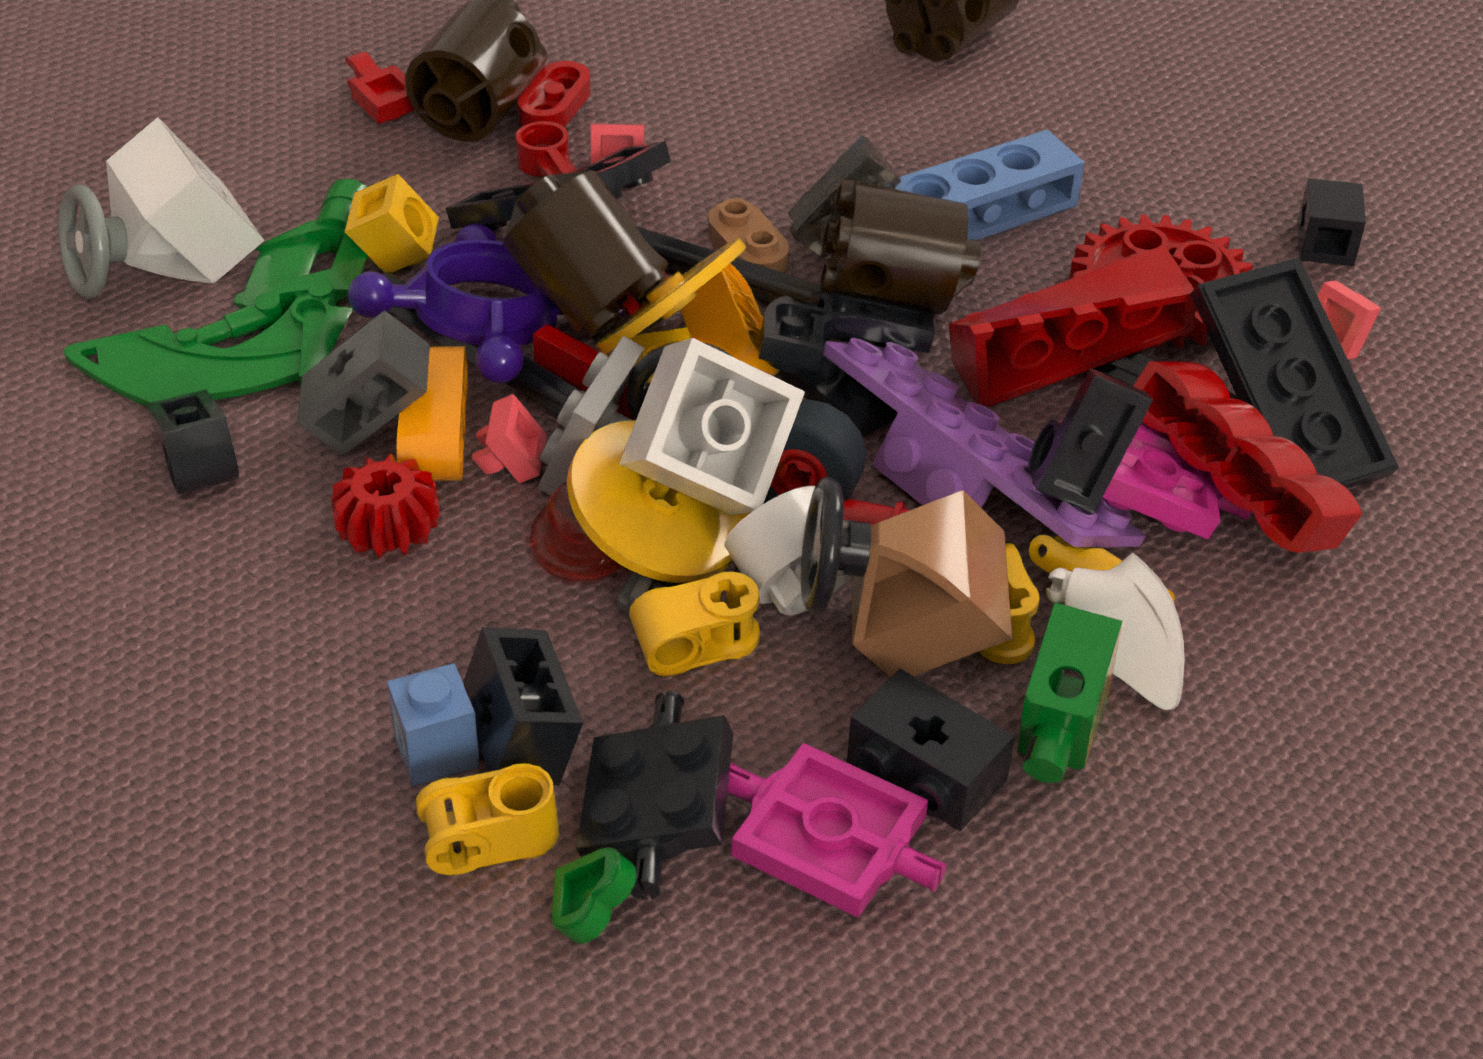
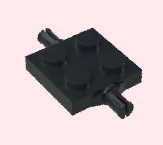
M667 691L666 697L663 692L656 695L653 724L649 728L594 737L576 850L581 857L609 847L616 849L633 863L637 876L630 894L641 900H647L648 894L652 899L659 896L662 864L666 859H670L687 850L722 845L734 732L725 715L681 722L684 698L673 691Z

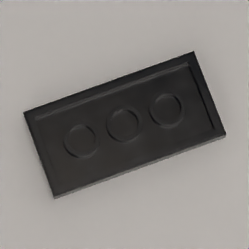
M1299 257L1198 284L1190 295L1237 398L1252 405L1263 415L1272 430L1273 436L1283 437L1298 445L1312 461L1317 474L1330 477L1347 489L1388 477L1399 469Z

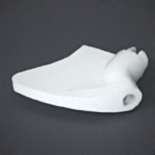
M1133 552L1119 565L1110 570L1100 571L1078 567L1074 568L1072 572L1065 568L1053 570L1048 577L1052 579L1051 588H1046V596L1052 603H1063L1066 606L1123 621L1113 674L1125 681L1157 707L1164 710L1175 709L1179 705L1183 687L1184 640L1174 602L1160 578Z

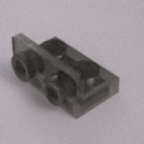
M863 135L838 158L835 164L809 191L803 194L800 200L788 212L794 222L789 227L793 238L824 259L829 256V254L822 253V242L828 220L838 222L840 215L839 212H835V201L840 180L844 178L893 189L901 182V179L878 147Z

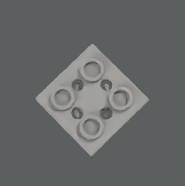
M623 336L610 357L602 352L597 354L582 381V384L587 386L588 390L586 392L583 390L581 392L576 389L573 390L556 420L557 423L565 427V430L555 429L539 457V460L548 466L537 487L538 489L559 500L567 488V475L571 460L585 438L589 439L594 431L608 424L631 420L617 412L619 409L617 404L628 384L632 370L645 349L644 347Z

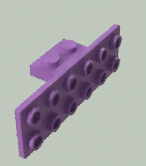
M851 338L849 343L825 342L823 352L825 357L898 412L872 465L920 504L925 505L964 490L982 508L993 486H995L1074 547L1141 546L1146 535L1129 522L1132 516L1127 510L1115 508L1104 499H1101L1093 514L1037 491L1028 472L1029 457L1035 442L1025 436L1007 432L998 425L1000 417L995 412L981 404L964 400L956 394L959 389L957 384L943 375L925 371L916 364L919 359L918 356L908 348L893 342H888L885 347H878L857 338Z

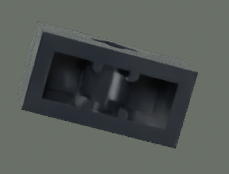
M482 627L463 685L475 712L477 739L488 771L500 770L514 764L528 763L541 767L549 774L553 785H560L583 726V720L547 630Z
M899 669L851 716L847 762L927 799V816L939 818L961 832L1007 782L1015 736L911 674Z

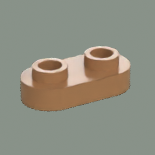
M731 198L717 204L710 210L708 215V237L717 249L740 237L746 245V249L737 258L782 273L787 271L789 263L788 241L756 206L743 199Z

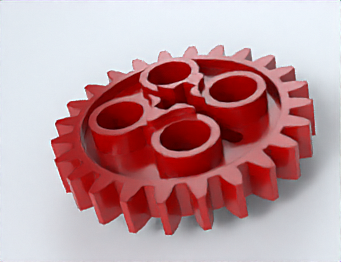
M1141 214L1139 224L1133 225L1126 218L1120 217L1117 229L1102 223L1100 224L1099 235L1089 232L1085 234L1084 245H1076L1075 255L1071 262L1069 280L1078 274L1089 273L1124 260L1130 255L1143 253L1165 245L1171 255H1174L1173 259L1194 289L1198 284L1250 271L1253 265L1249 262H1242L1244 256L1243 249H1229L1231 238L1228 236L1212 239V227L1210 226L1195 231L1191 229V219H1186L1177 226L1172 225L1169 215H1163L1160 223H1152L1148 216ZM1196 306L1194 331L1171 339L1178 349H1183L1185 338L1189 337L1201 346L1206 345L1208 332ZM1162 343L1157 344V345H1155V346H1153V347H1154V348H1159Z

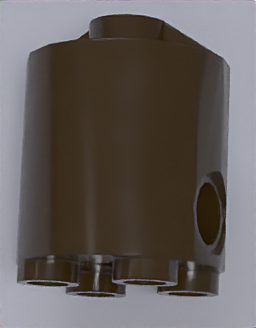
M471 0L454 13L410 62L405 75L406 94L415 112L430 128L447 138L463 142L481 140L495 129L518 101L519 96L540 72V69L546 63L547 51L541 44L535 28L520 13L519 6L514 0Z
M885 0L886 14L894 31L893 41L897 49L905 55L917 53L935 62L950 59L1016 9L1019 0Z
M591 170L577 173L550 174L532 185L516 201L503 240L505 249L541 294L550 299L566 316L572 327L573 334L576 337H581L588 333L595 342L607 335L622 321L618 312L632 300L636 299L640 305L648 302L646 295L665 281L666 276L663 272L669 264L645 241L637 229L634 219L598 174Z
M844 178L840 180L835 201V212L840 213L838 222L828 220L823 236L822 253L831 255V258H826L820 280V291L862 296L942 315L947 311L952 299L973 283L979 266L981 243L978 240L967 237L969 218L967 205L963 202Z

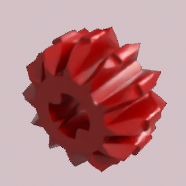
M391 453L384 461L374 462L365 456L362 468H344L341 481L332 485L331 505L334 527L339 533L340 540L349 541L355 553H361L372 548L379 559L389 550H397L406 556L410 543L427 544L431 529L438 527L440 507L436 483L432 479L431 472L419 469L416 459L397 463Z

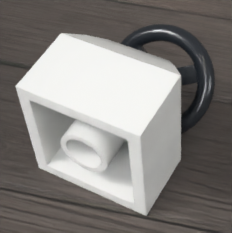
M694 338L665 344L646 354L636 364L629 377L626 391L627 402L636 422L619 465L730 515L751 513L763 505L805 391L734 358L719 347L700 342ZM654 373L651 383H647L649 378Z

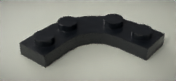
M666 141L623 147L590 165L570 173L595 171L614 196L619 199L623 197L621 187L633 188L651 182L653 180L652 172L670 163L671 159ZM535 183L479 191L446 207L451 228L456 229L470 224H482L494 231L506 226L507 221L511 219L518 198Z
M811 292L809 303H798L789 296H783L771 302L765 310L759 334V359L767 360L772 367L784 372L798 373L803 369L818 372L824 352V341L832 338L849 342L851 338L880 342L882 347H885L888 342H893L908 348L912 352L916 350L929 353L935 335L932 312L841 293Z

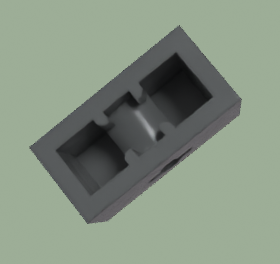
M384 310L302 376L296 424L344 456L427 392L430 344Z

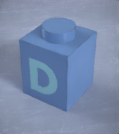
M455 663L387 681L394 738L412 786L480 767L475 712Z

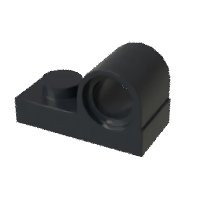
M1090 368L1063 422L1049 421L1036 438L1028 462V472L1031 475L1032 483L1036 490L1094 514L1153 401L1150 395L1143 390Z
M206 389L146 404L152 427L161 441L169 474L178 495L239 479L237 460L226 416Z

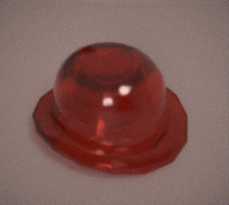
M567 481L556 488L549 497L547 505L542 508L532 522L529 543L534 559L548 574L569 582L594 581L616 572L622 565L600 550L577 521L569 501Z

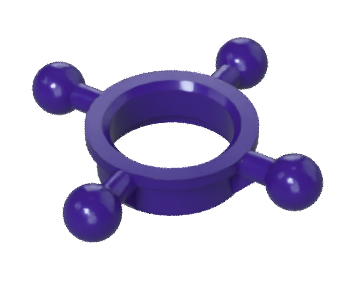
M470 224L463 227L457 233L454 242L443 245L433 251L427 259L426 266L404 285L392 284L386 276L378 272H364L353 279L348 289L349 303L352 309L360 316L375 318L384 310L388 312L391 308H413L421 321L439 334L464 343L480 345L476 352L477 369L485 379L494 383H506L517 377L524 363L523 352L519 345L532 343L533 333L546 324L555 328L558 315H564L550 299L541 294L505 249L503 242L497 240L494 232L482 224ZM470 282L491 283L518 290L526 294V296L516 298L481 297L459 291L451 287V285ZM623 309L618 312L619 317H621Z

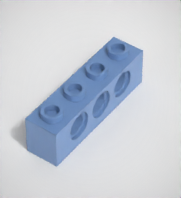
M1047 129L876 185L965 203L969 217L967 237L979 240L1078 206L1085 162Z

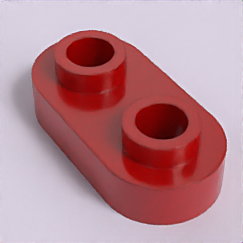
M556 61L544 66L518 98V115L521 126L532 122L549 121L566 127L591 94L589 69L583 64L574 61Z

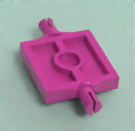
M1142 423L1102 497L1115 508L1135 510L1159 520L1164 526L1173 531H1188L1205 539L1210 538L1221 521L1219 509L1239 516L1243 520L1248 519L1252 513L1228 501L1216 487L1210 472L1199 470L1188 464L1176 452L1167 433L1158 432Z
M802 743L785 767L765 779L736 766L732 762L730 763L728 793L752 804L750 815L732 837V857L857 918L860 917L880 885L891 879L895 874L902 875L923 885L932 892L936 891L938 885H940L946 872L947 864L909 847V842L926 818L927 799L805 743Z

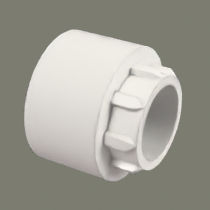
M806 486L788 491L761 505L731 530L724 544L740 573L752 578L757 584L760 595L759 603L768 604L774 602L778 611L786 615H797L808 611L803 604L801 595V556L805 523L815 486ZM838 571L832 596L845 587L851 579L850 575H842Z

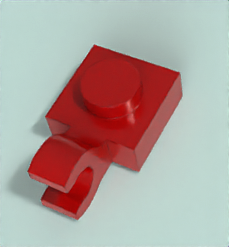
M365 51L345 58L346 64L352 68L356 75L347 79V84L352 92V99L378 124L397 119L401 115L414 111L406 94L405 74L396 65L381 70Z

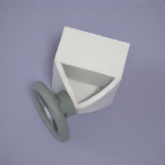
M158 117L106 161L111 217H104L96 195L89 187L83 184L72 185L66 190L59 210V245L65 273L75 292L81 297L88 299L98 296L103 290L108 276L109 263L124 261L127 265L148 272L188 281L214 284L265 241L226 185ZM80 203L78 224L76 225L77 210Z

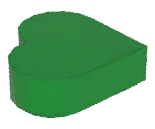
M607 847L555 869L552 903V924L572 942L578 944L588 943L598 937L611 919L613 908L621 904L632 891L637 876L635 866L616 849Z

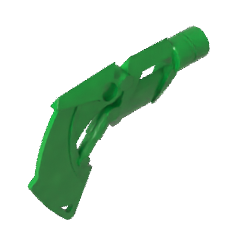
M339 179L333 182L327 190L316 220H310L256 247L260 254L244 291L236 294L233 301L239 309L223 315V319L195 330L193 328H183L176 335L165 324L74 343L64 349L66 361L105 387L146 407L148 403L204 389L208 391L213 400L263 391L296 380H300L301 385L302 376L330 354L353 311L350 307L337 306L336 302L348 295L351 282L362 273L368 257L345 233L354 193L367 188V186L352 179ZM327 251L337 254L331 269L309 274L316 255ZM259 329H264L263 332L255 337L229 348L211 346L228 338L234 340ZM97 354L99 365L85 356Z

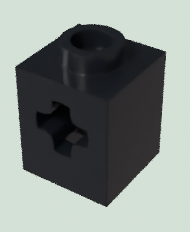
M1307 179L1297 220L1298 249L1301 261L1346 266L1355 265L1366 224L1363 184Z

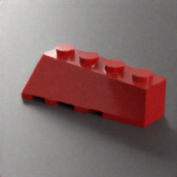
M1165 245L1143 253L1133 254L1119 262L1089 273L1078 274L1070 280L1037 292L1026 293L1015 300L982 312L971 313L963 319L949 323L952 363L974 402L990 407L1082 373L1090 368L1093 369L1194 331L1195 304L1190 295L1194 288Z

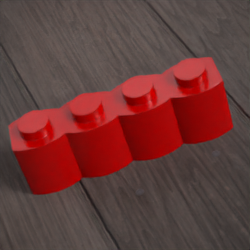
M1149 361L1133 385V387L1147 392L1153 399L1142 421L1144 424L1158 432L1167 433L1176 452L1188 464L1199 470L1210 472L1216 487L1228 501L1243 510L1254 512L1255 518L1263 532L1278 546L1296 553L1337 549L1362 515L1359 504L1347 488L1330 477L1317 474L1312 461L1298 445L1283 437L1273 436L1272 430L1263 415L1252 405L1242 400L1231 398L1224 382L1208 367L1196 362Z

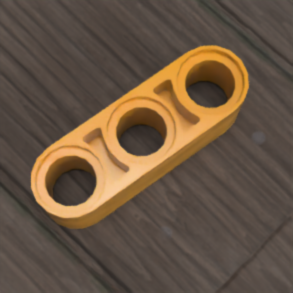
M730 263L696 290L697 296L680 309L691 338L719 347L734 358L774 377L781 370L772 367L767 360L759 359V334L763 322L762 314L747 281Z
M466 346L430 347L427 392L401 411L398 416L397 463L416 459L419 469L431 472L433 481H462L468 395Z

